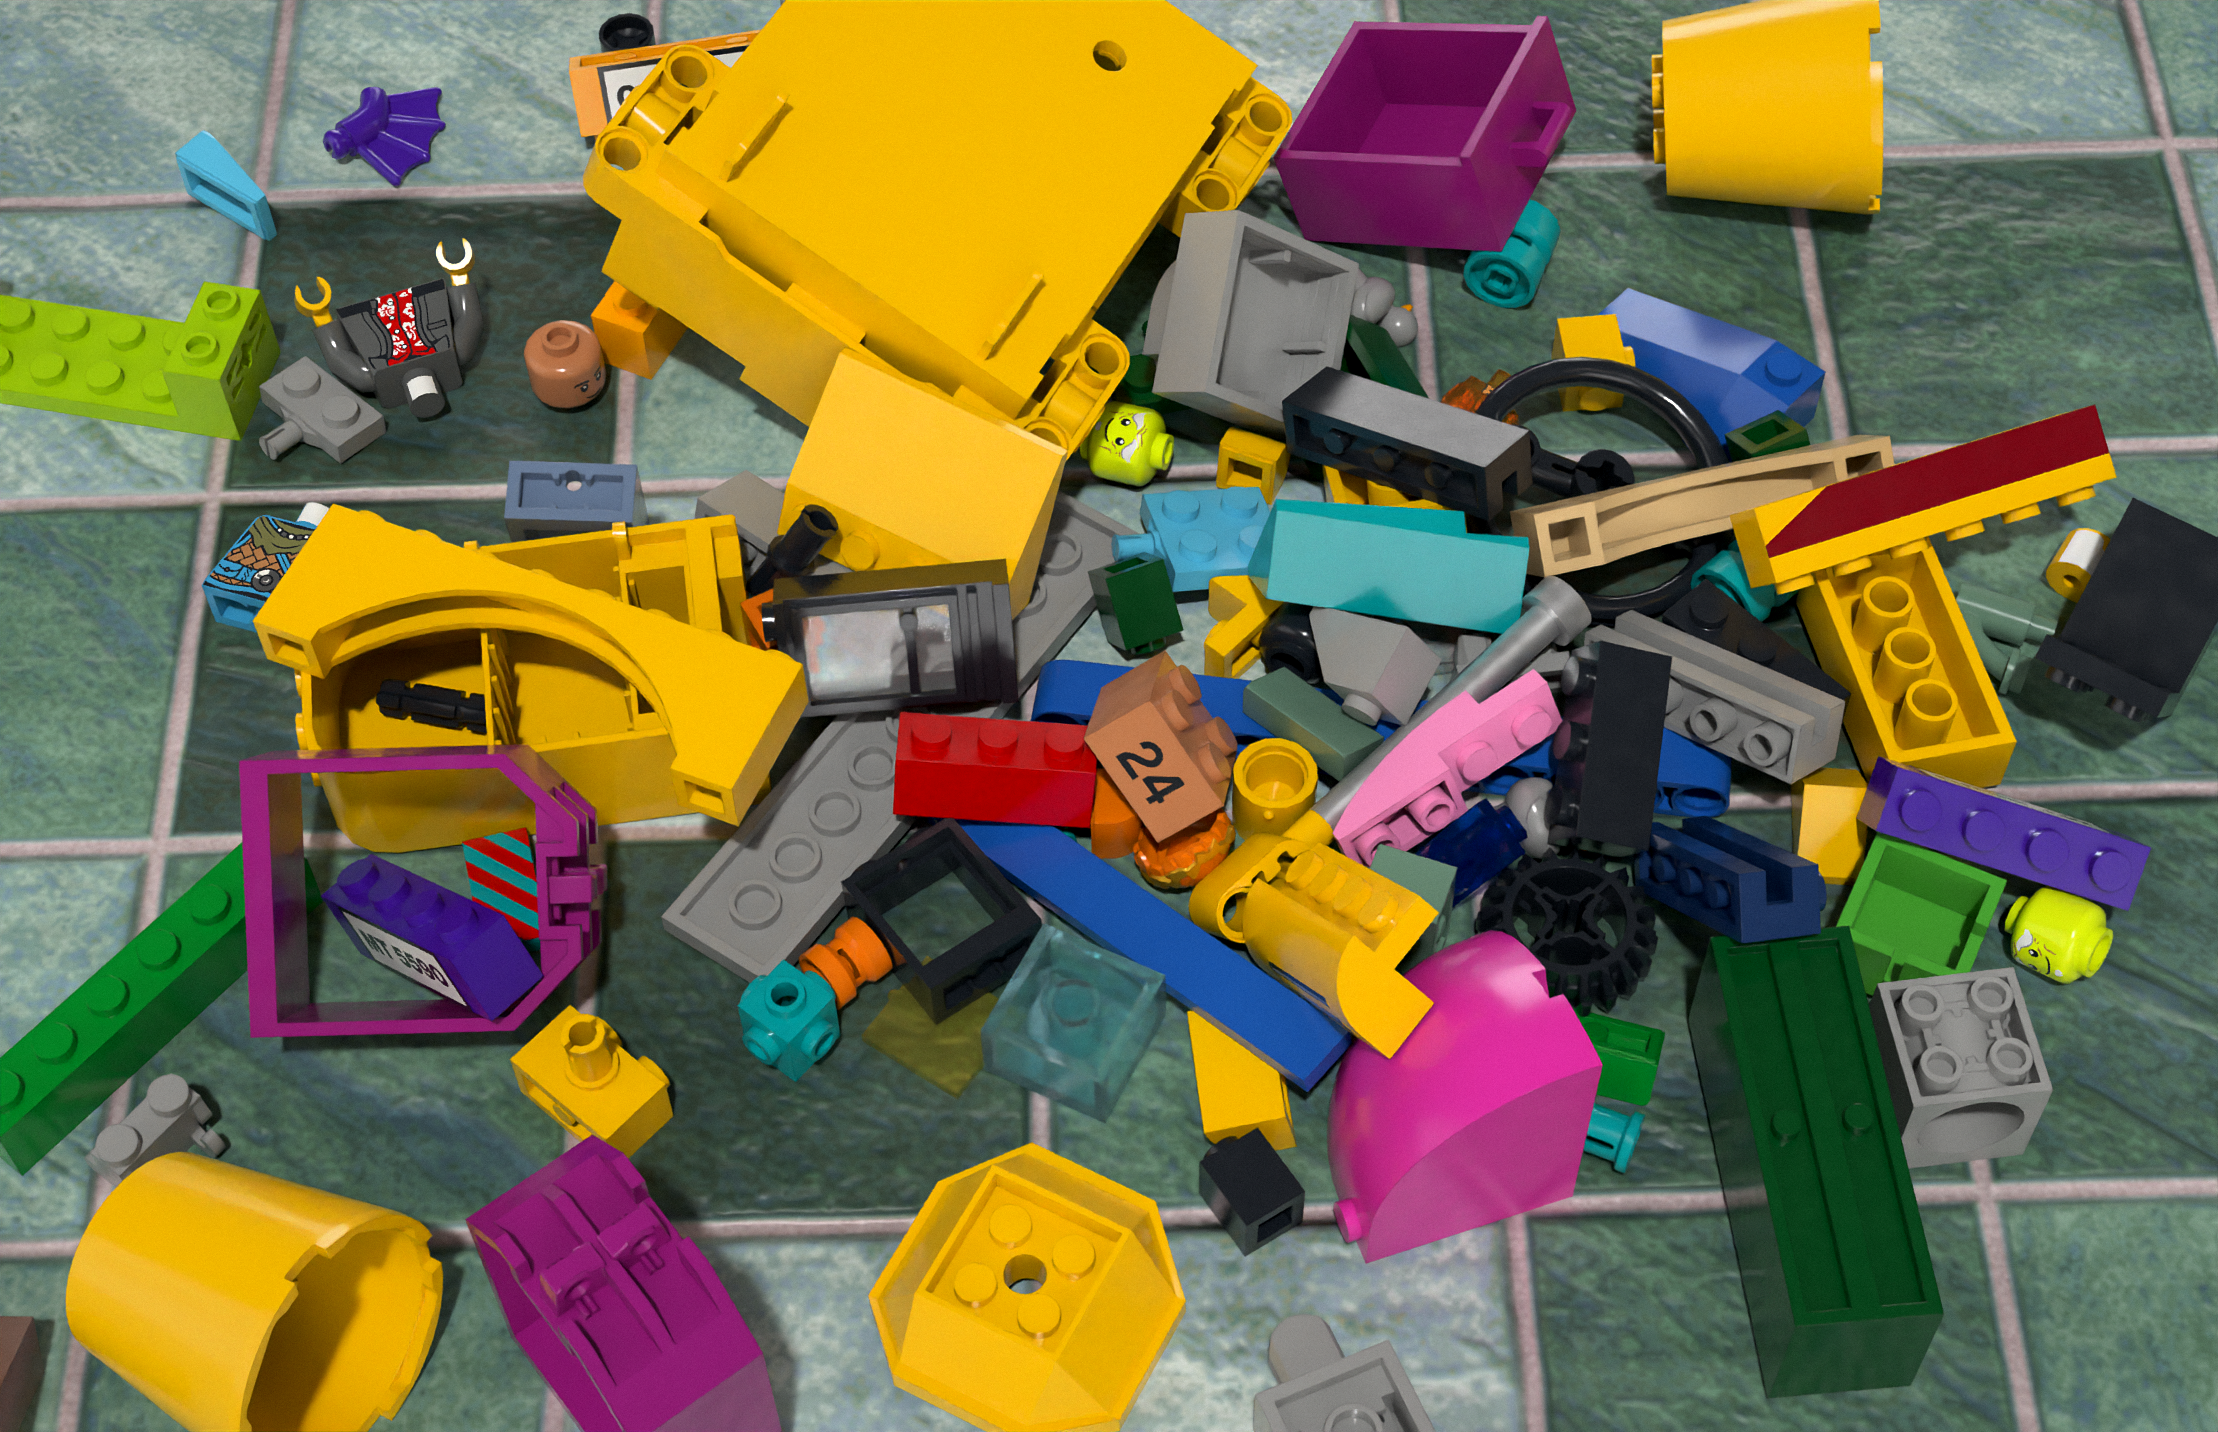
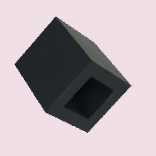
M1258 1127L1239 1139L1236 1136H1229L1220 1140L1206 1152L1203 1160L1199 1162V1194L1245 1257L1303 1222L1305 1190Z

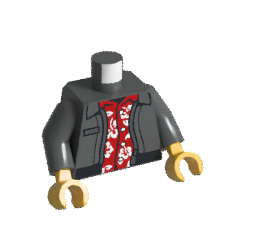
M465 238L462 239L466 256L460 263L451 264L446 261V252L442 241L439 242L436 249V256L442 269L451 276L452 286L447 287L445 279L441 278L335 309L338 318L334 320L328 310L332 292L330 285L325 279L316 277L318 289L324 296V299L318 304L306 302L302 298L298 285L296 286L294 298L296 308L304 316L313 318L316 327L312 329V332L333 375L362 393L373 392L380 405L390 409L408 403L411 413L422 418L436 415L443 409L445 405L443 393L458 389L462 385L463 375L461 366L473 359L484 331L476 282L470 283L468 272L472 270L475 264V255Z

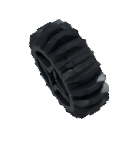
M1549 847L1543 853L1541 863H1538L1524 853L1522 859L1518 861L1517 871L1503 867L1502 872L1497 876L1496 886L1489 885L1485 891L1482 909L1477 913L1475 929L1478 931V934L1491 930L1502 931L1523 944L1546 969L1549 998L1564 994L1570 1005L1576 1009L1580 1016H1589L1593 1003L1609 1014L1611 1009L1616 1006L1618 996L1630 1000L1637 990L1638 981H1644V978L1648 976L1652 965L1650 957L1656 951L1658 943L1657 931L1654 930L1656 916L1653 907L1644 906L1646 901L1644 886H1628L1629 875L1626 867L1612 873L1606 871L1607 862L1603 854L1592 863L1581 861L1582 856L1577 847L1570 852L1568 859H1559L1552 848ZM1518 918L1529 926L1528 933L1535 939L1534 945L1530 948L1523 943L1517 934L1514 923ZM1602 918L1614 931L1618 941L1616 949L1605 941L1606 933L1597 926L1598 921Z

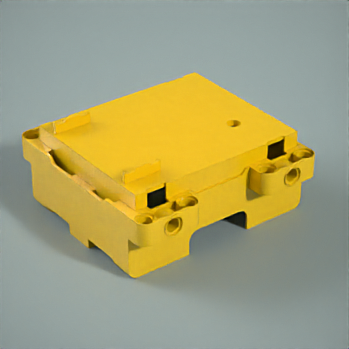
M785 0L731 68L695 45L683 44L669 50L644 81L630 92L615 116L599 134L583 174V186L587 194L596 203L622 220L601 272L656 310L663 309L746 366L739 378L742 382L808 427L811 425L838 355L847 347L1068 450L1067 461L1070 455L1078 450L1106 409L1105 403L1126 374L1130 365V355L1125 344L1116 335L1095 322L1092 317L1157 223H1160L1181 238L1185 213L1235 210L1238 205H1242L1269 166V159L1289 131L1292 124V112L1280 96L1251 77L1258 66L1256 63L1166 0ZM610 164H615V165H617V166H620V167H622L624 170H618V169L612 167ZM1049 357H1051L1055 361L1044 376L1039 372ZM1090 367L1094 368L1100 374L1094 372Z

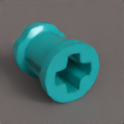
M1594 1103L1583 1151L1614 1162L1615 1170L1625 1173L1638 1142L1645 1114L1635 1111L1631 1116H1627Z

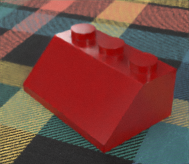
M900 712L895 762L893 814L1090 828L1097 757L1084 740L1088 725Z

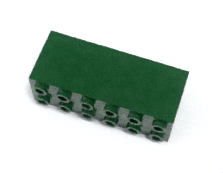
M1850 927L1821 928L1820 934L1740 943L1728 936L1710 937L1689 1015V1024L1768 1398L1911 1386L1944 1316V1311Z

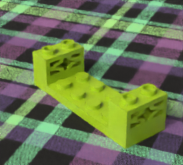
M204 281L185 323L0 294L1 404L241 441L261 398L259 386L269 380L281 353L261 290Z

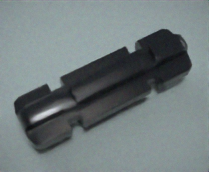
M388 678L382 681L380 691L376 695V704L379 705L380 713L383 715L406 718L408 713H411V720L461 728L463 723H467V730L487 733L484 694L471 693L470 697L466 698V691L416 683L413 689L410 688V681Z

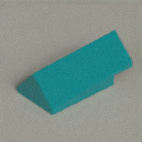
M1276 499L1248 564V576L1266 599L1503 634L1520 618L1530 547L1528 537L1466 533L1464 511Z

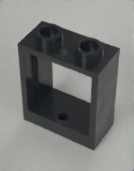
M945 818L932 827L919 829L904 844L878 860L863 863L850 877L841 881L848 919L857 917L874 931L891 958L893 966L891 971L936 1025L1046 956L1042 919L954 818ZM953 872L995 922L923 966L881 915L948 873Z

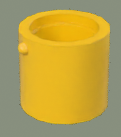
M1265 738L1250 744L1238 755L1233 767L1232 823L1241 838L1246 840L1250 836L1262 832L1281 836L1316 804L1317 764L1310 752L1293 741L1283 738Z

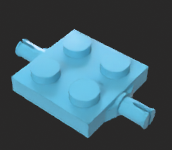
M1235 486L1227 489L1175 490L1168 493L1143 494L1139 514L1147 533L1114 534L1111 543L1112 555L1115 561L1143 552L1164 559L1173 592L1209 589V580L1213 577L1248 575V564L1269 517L1270 510L1259 487Z

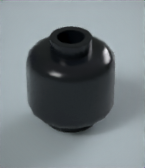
M1283 602L1268 620L1260 635L1259 644L1260 651L1270 672L1285 667L1308 684H1315L1324 680L1309 614L1314 606Z

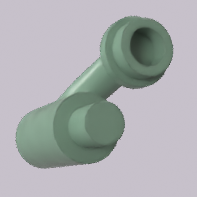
M1962 582L1956 601L1985 669L2002 681L1999 693L2006 695L2007 691L2020 694L2032 658L2021 655V649L2013 647L2012 653L2008 657L1987 636L2019 646L2023 645L2025 638L2042 643L2046 634L2054 635L2058 621L2033 614L2036 604Z

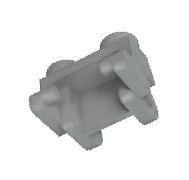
M171 1073L155 1079L149 1086L144 1100L123 1121L105 1128L97 1137L95 1147L84 1159L94 1171L114 1187H117L137 1168L159 1156L174 1152H187L195 1144L206 1154L216 1158L226 1147L222 1139L212 1129L205 1132L199 1125V1122L203 1125L212 1116L211 1111L201 1096L192 1090L182 1077Z

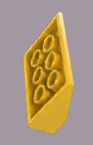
M846 347L838 355L788 479L777 534L785 535L801 515L804 507L815 504L831 512L838 523L836 535L825 544L818 554L856 572L1006 559L1011 616L1013 620L1029 604L1068 450ZM948 604L928 606L949 616Z

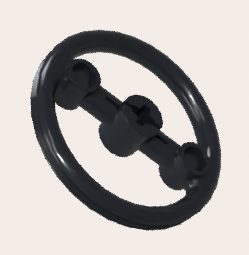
M1581 356L1557 358L1531 365L1503 381L1488 394L1475 411V414L1502 422L1506 415L1519 404L1537 394L1566 387L1602 388L1626 395L1646 405L1663 417L1679 433L1689 447L1699 469L1730 463L1714 430L1704 416L1681 393L1663 380L1637 367L1610 359ZM1512 424L1513 426L1529 430L1524 426ZM1529 430L1533 482L1531 486L1557 495L1558 501L1634 484L1635 476L1631 465L1618 453L1606 449L1592 450L1576 462L1542 449L1536 435ZM1465 513L1467 533L1503 536L1494 518L1487 521ZM1733 529L1659 546V548L1672 554L1688 552L1690 560L1671 579L1654 588L1635 594L1616 596L1589 594L1575 590L1590 611V624L1615 626L1616 617L1630 610L1652 619L1663 616L1666 610L1692 590V575L1718 553L1727 550L1733 536ZM1526 574L1523 597L1545 577Z

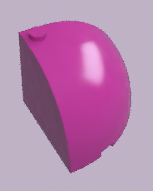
M1487 931L1449 945L1423 959L1402 975L1432 1000L1434 1004L1391 1059L1354 1035L1351 1038L1352 1044L1345 1051L1336 1074L1330 1098L1326 1131L1327 1155L1332 1181L1339 1201L1334 1203L1338 1227L1347 1243L1357 1242L1366 1264L1573 1197L1603 1064L1564 994L1549 998L1546 969L1541 962L1518 940L1502 931Z

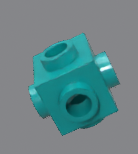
M783 959L767 976L760 975L755 978L745 989L740 1003L737 1005L744 1034L742 1036L744 1045L759 1061L766 1065H773L794 1082H797L817 1060L830 1050L834 1042L841 1036L835 1004V992L817 973L807 970L803 974Z

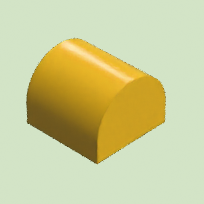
M1233 426L1230 427L1219 445L1216 487L1222 489L1235 486L1259 487L1266 503L1272 505L1284 482L1291 454L1287 452V444Z

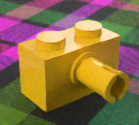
M571 1005L564 1009L510 1059L520 1091L579 1142L594 1135L624 1153L629 1159L674 1116L667 1092L670 1082L664 1072L648 1057L641 1056L636 1060L622 1048V1042L617 1033L604 1020L590 1014H581Z

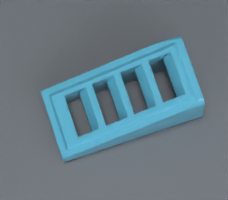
M201 131L175 152L187 194L264 240L270 241L277 235L266 195L209 132Z

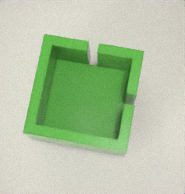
M1877 832L1836 927H1850L1865 992L1873 996L1877 983L1970 972L2007 880L1909 841Z

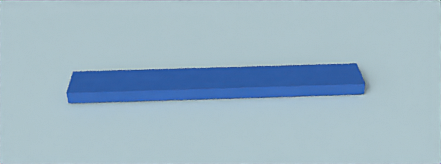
M921 816L922 819L932 826L945 819ZM955 819L1005 878L1306 1092L1317 1083L1352 1044L1349 1031L1054 826Z

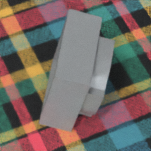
M1240 210L1185 213L1177 259L1165 271L1158 283L1153 296L1142 355L1153 358L1156 364L1152 393L1270 438L1286 439L1282 400L1326 366L1337 370L1341 368L1359 263Z

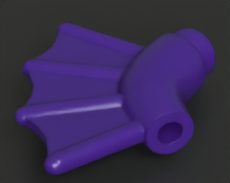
M379 87L363 89L360 94L359 108L336 123L335 129L325 132L323 144L326 151H332V158L337 160L345 158L348 154L352 157L360 155L391 185L399 186L402 182L401 180L410 169L430 161L429 144L432 138L446 127L445 122L440 119L436 109L442 90L438 87H431L387 95Z

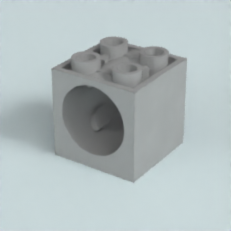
M2014 967L1877 983L1869 1008L1908 1168L2023 1155L2053 1092V1087Z

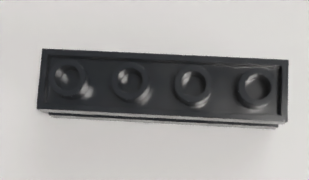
M1328 366L1282 400L1288 453L1457 511H1464L1466 514L1490 521L1503 509L1502 491L1519 496L1533 484L1529 430Z

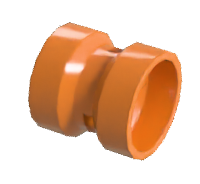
M851 917L835 930L834 939L826 945L815 944L798 958L803 973L807 970L813 971L831 986L836 995L835 1004L837 1010L856 997L857 987L865 981H878L893 968L891 958L881 940L865 922L857 917Z

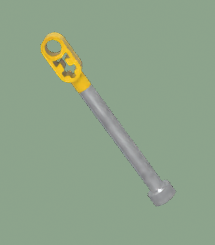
M1551 575L1546 576L1523 597L1522 605L1525 614L1411 716L1406 726H1400L1281 836L1267 832L1250 836L1210 874L1203 878L1193 889L1189 900V913L1193 923L1209 934L1237 943H1245L1242 930L1243 908L1247 895L1256 879L1259 878L1280 890L1286 883L1285 876L1288 868L1300 854L1307 850H1312L1318 842L1329 846L1335 840L1332 833L1363 782L1388 753L1435 711L1465 690L1480 704L1494 695L1550 642L1562 646L1570 643L1591 623L1590 611L1580 595L1560 578ZM1232 895H1235L1237 903L1235 914L1225 923L1223 919L1224 905Z

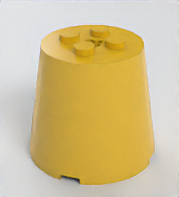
M1759 0L1663 20V54L1652 55L1654 164L1666 163L1667 196L1857 214H1879L1880 198H1876V195H1882L1883 70L1882 61L1870 62V34L1880 33L1881 30L1879 0Z
M174 1152L159 1156L145 1163L127 1176L105 1199L91 1219L76 1249L69 1271L65 1300L66 1315L71 1332L82 1347L189 1432H368L380 1415L391 1421L393 1420L409 1395L423 1367L434 1338L441 1309L443 1293L442 1262L430 1256L427 1241L433 1236L421 1222L401 1212L190 1152Z

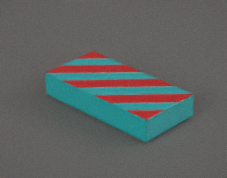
M527 828L462 841L472 901L504 915L528 952L540 950L537 874Z

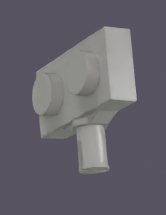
M306 356L259 386L262 403L282 417L284 421L282 425L259 438L262 450L267 456L270 455V458L273 460L298 442H305L306 444L323 449L341 464L386 433L384 416Z

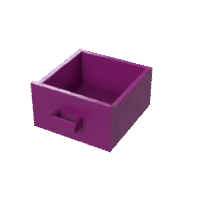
M1537 16L1532 25L1354 21L1273 157L1304 239L1311 241L1502 252L1576 113V107L1548 16Z

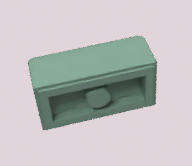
M1285 667L1251 681L1243 689L1244 714L1278 738L1301 745L1310 752L1317 766L1338 781L1346 777L1384 742L1382 735L1365 723L1347 714L1341 706Z

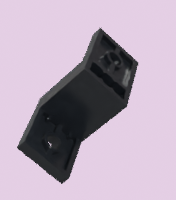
M2132 498L2061 635L2046 634L2034 657L2049 665L2044 676L2078 693L2081 691L2085 693L2087 691L2093 692L2094 688L2110 695L2105 703L2106 707L2139 723L2142 721L2147 722V720L2152 721L2153 717L2172 716L2218 630V537Z

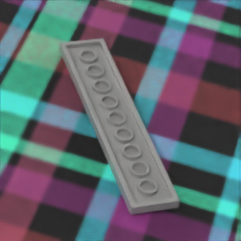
M1059 490L1029 604L1012 620L1018 698L1039 675L1041 667L1050 662L1097 606L1087 571L1116 562L1112 555L1111 543L1113 535L1139 534ZM931 608L919 621L918 627L914 630L918 672L954 669L949 616ZM905 639L872 676L909 673ZM1002 700L838 714L661 916L664 930L749 983L760 975L767 976L783 959L793 966L799 960V956L809 948L845 905L841 881L850 877L863 863L878 860L889 853L919 817L893 814L895 762L900 712L1002 719L1014 703L1003 704Z

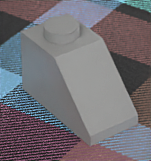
M1314 606L1309 614L1324 682L1344 699L1341 706L1342 709L1353 718L1369 725H1376L1378 720L1381 719L1406 726L1442 659L1407 626L1332 608Z

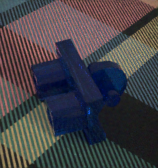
M1485 798L1455 820L1417 851L1415 855L1457 867L1453 910L1526 853L1520 843L1527 839L1528 835L1509 807L1504 805L1495 810L1488 799Z

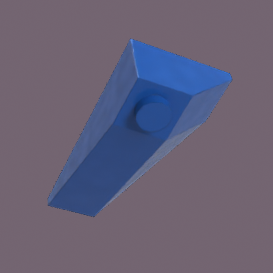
M1627 288L1598 314H1616L1623 347H1632L1635 367L1663 380L1681 393L1704 416L1718 436L1730 463L1732 461L1724 434L1777 410L1803 427L1815 416L1826 372L1777 340Z

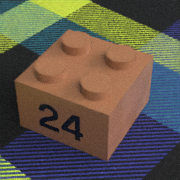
M1166 650L1101 687L1084 736L1086 743L1158 843L1224 806L1237 754V742L1230 727L1221 717L1212 718L1200 700L1202 697L1201 690L1193 674L1184 665L1177 667Z

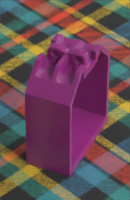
M528 744L270 751L239 761L250 1038L515 1031L546 1002L602 942L601 909H591V902H593V899H597V895L603 894V891L608 889L607 865L590 864L589 844L598 843L597 809ZM498 768L535 802L538 928L541 973L543 977L541 978L542 981L527 997H519L493 1021L447 999L310 1003L301 773Z
M591 1135L465 1219L511 1338L581 1432H782L762 1350L710 1262L689 1236L683 1239L649 1196L644 1178L624 1153L596 1136Z

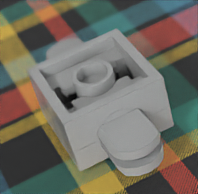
M1311 1314L1289 1316L1279 1323L1271 1334L1268 1363L1279 1385L1255 1394L1254 1432H1436L1389 1339L1345 1357L1330 1326L1320 1316Z

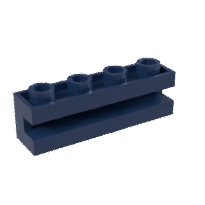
M1708 816L1682 819L1683 833L1659 822H1652L1649 851L1634 854L1635 886H1644V893L1740 943L1821 933L1820 911H1823L1826 906L1827 891L1823 876L1819 872L1818 864Z

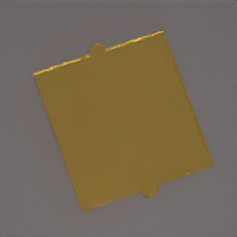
M926 956L921 963L924 966L934 959ZM903 984L899 990L893 989L889 991L887 1005L861 1036L862 1041L958 1100L986 1064L992 1065L996 1062L997 1049L1020 1022L1022 1012L988 992L936 1025Z

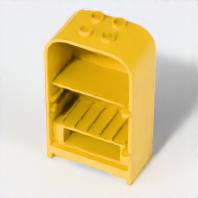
M729 514L628 528L625 521L612 523V530L479 547L477 540L464 542L465 549L488 551L503 562L527 570H544L552 574L559 581L585 590L599 589L605 591L618 601L644 610H661L672 616L676 621L705 631L708 629L720 630L731 636L735 641L747 645L740 603L749 599V593L746 590L747 582L736 517ZM465 628L410 637L366 651L333 666L325 679L294 669L297 691L302 699V712L296 713L295 719L300 750L528 744L597 809L598 826L698 813L677 804L670 772V766L677 755L669 734L652 706L638 689L613 667L591 653L561 640L524 631L500 628ZM388 678L410 681V688L413 689L416 683L466 691V698H469L471 693L484 694L487 733L467 730V723H463L461 728L411 720V713H408L406 718L383 715L380 713L379 705L376 704V695L380 691L382 681ZM498 768L311 773L314 786H322L338 828L353 844L373 852L403 853L462 845V841L525 827L527 828L528 835H536L535 802ZM770 771L751 805L760 804L771 792Z

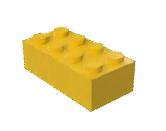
M1929 536L1926 537L1928 549L1891 559L1888 549L1869 554L1872 566L1859 571L1834 577L1832 567L1830 566L1812 572L1815 584L1799 589L1796 604L1822 670L1851 692L1843 722L1867 783L1869 784L1877 758L1880 756L1980 788L2000 785L2017 740Z

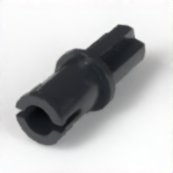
M810 504L805 506L801 511V515L786 534L774 537L767 548L768 556L747 581L746 590L754 597L773 589L774 579L808 576L814 569V558L825 544L836 535L838 530V523L832 513L819 505Z

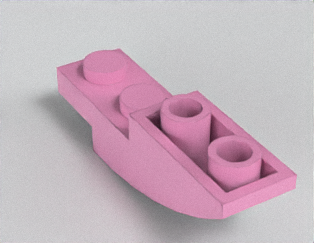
M1532 669L1480 704L1465 690L1435 711L1385 756L1347 805L1332 833L1341 853L1363 866L1371 867L1379 843L1406 852L1468 812L1461 795L1463 791L1556 732L1562 719L1548 683Z

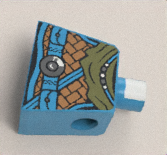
M309 502L304 506L296 522L269 515L257 517L202 584L215 621L257 633L253 623L254 618L329 508L319 503Z

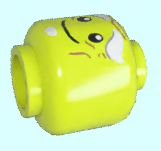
M1110 401L1105 404L1106 409L1080 445L1081 457L1088 460L1091 472L1100 478L1134 486H1143L1152 480L1158 469L1165 471L1168 468L1174 449L1173 435L1166 434L1162 415L1153 409L1118 401Z
M2048 885L2036 891L2030 899L2025 896L2019 897L2011 907L2005 922V931L2012 934L2010 947L2013 958L2017 962L2064 984L2072 983L2082 975L2088 978L2092 977L2104 962L2113 939V931L2106 928V914L2100 906L2073 893Z

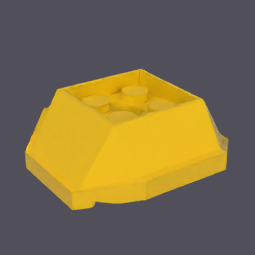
M1033 1142L938 1181L868 1295L870 1309L894 1386L986 1432L1120 1431L1186 1313L1185 1296L1156 1201ZM1025 1278L1037 1280L1042 1284L1041 1288L1029 1294L1014 1292L1009 1287L1014 1282Z

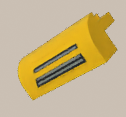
M1318 842L1312 850L1303 852L1292 862L1285 876L1286 883L1280 890L1259 878L1256 879L1247 895L1243 908L1242 930L1245 944L1255 962L1276 981L1340 1024L1354 1036L1391 1059L1434 1004L1432 1000L1398 973L1395 968L1439 912L1416 893Z

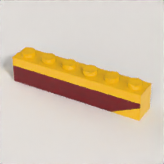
M2094 404L1729 516L1750 587L1756 588L1774 584L1776 593L1779 595L1815 584L1812 572L1831 566L1834 577L1871 567L1869 554L1888 549L1891 559L1926 550L1929 548L1926 536L1944 531L1947 542L1983 532L1985 529L1982 519L2000 514L2003 524L2038 515L2041 513L2038 502L2056 497L2058 507L2095 497L2094 484L2116 478L2117 476L2096 405Z

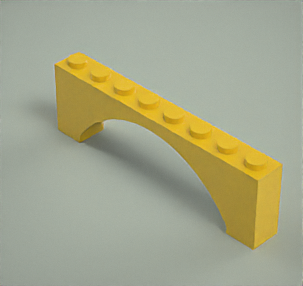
M334 503L253 620L268 660L322 679L326 678L333 666L366 651L398 640L432 632L465 628H500L531 632L566 642L591 653L617 670L638 689L655 710L669 734L677 755L670 766L677 804L738 827L809 702L803 664L796 662L789 655L781 651L772 649L764 651L735 641L731 636L720 630L708 629L705 631L676 621L672 616L661 610H644L618 601L605 591L599 589L585 590L559 581L552 574L544 570H527L503 562L488 551L481 549L471 551L445 542L429 531L421 529L413 531L386 522L382 517L371 511L360 510L357 512Z

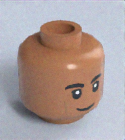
M559 320L547 323L535 330L527 340L524 359L532 391L543 403L556 408H574L596 398L604 388L607 373L598 336L588 326L577 321Z

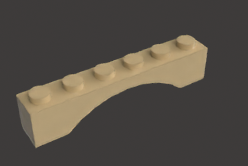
M1854 435L1510 511L1514 536L1528 537L1530 549L1526 574L1540 577L1554 576L1607 564L1622 557L1662 545L1733 529L1729 516L1731 514L1895 464L1890 436Z

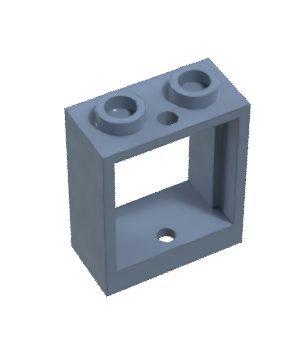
M509 461L504 520L511 542L612 530V523L625 521L627 528L650 525L637 465ZM572 481H579L582 484L576 491H571L567 488L568 484Z

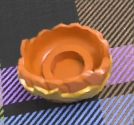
M1222 808L1217 809L1159 843L1148 828L1144 827L1140 830L1138 841L1133 845L1134 860L1140 867L1141 874L1154 886L1164 889L1169 887L1176 889L1188 888L1189 886L1194 887L1228 857L1230 847L1235 843V827Z

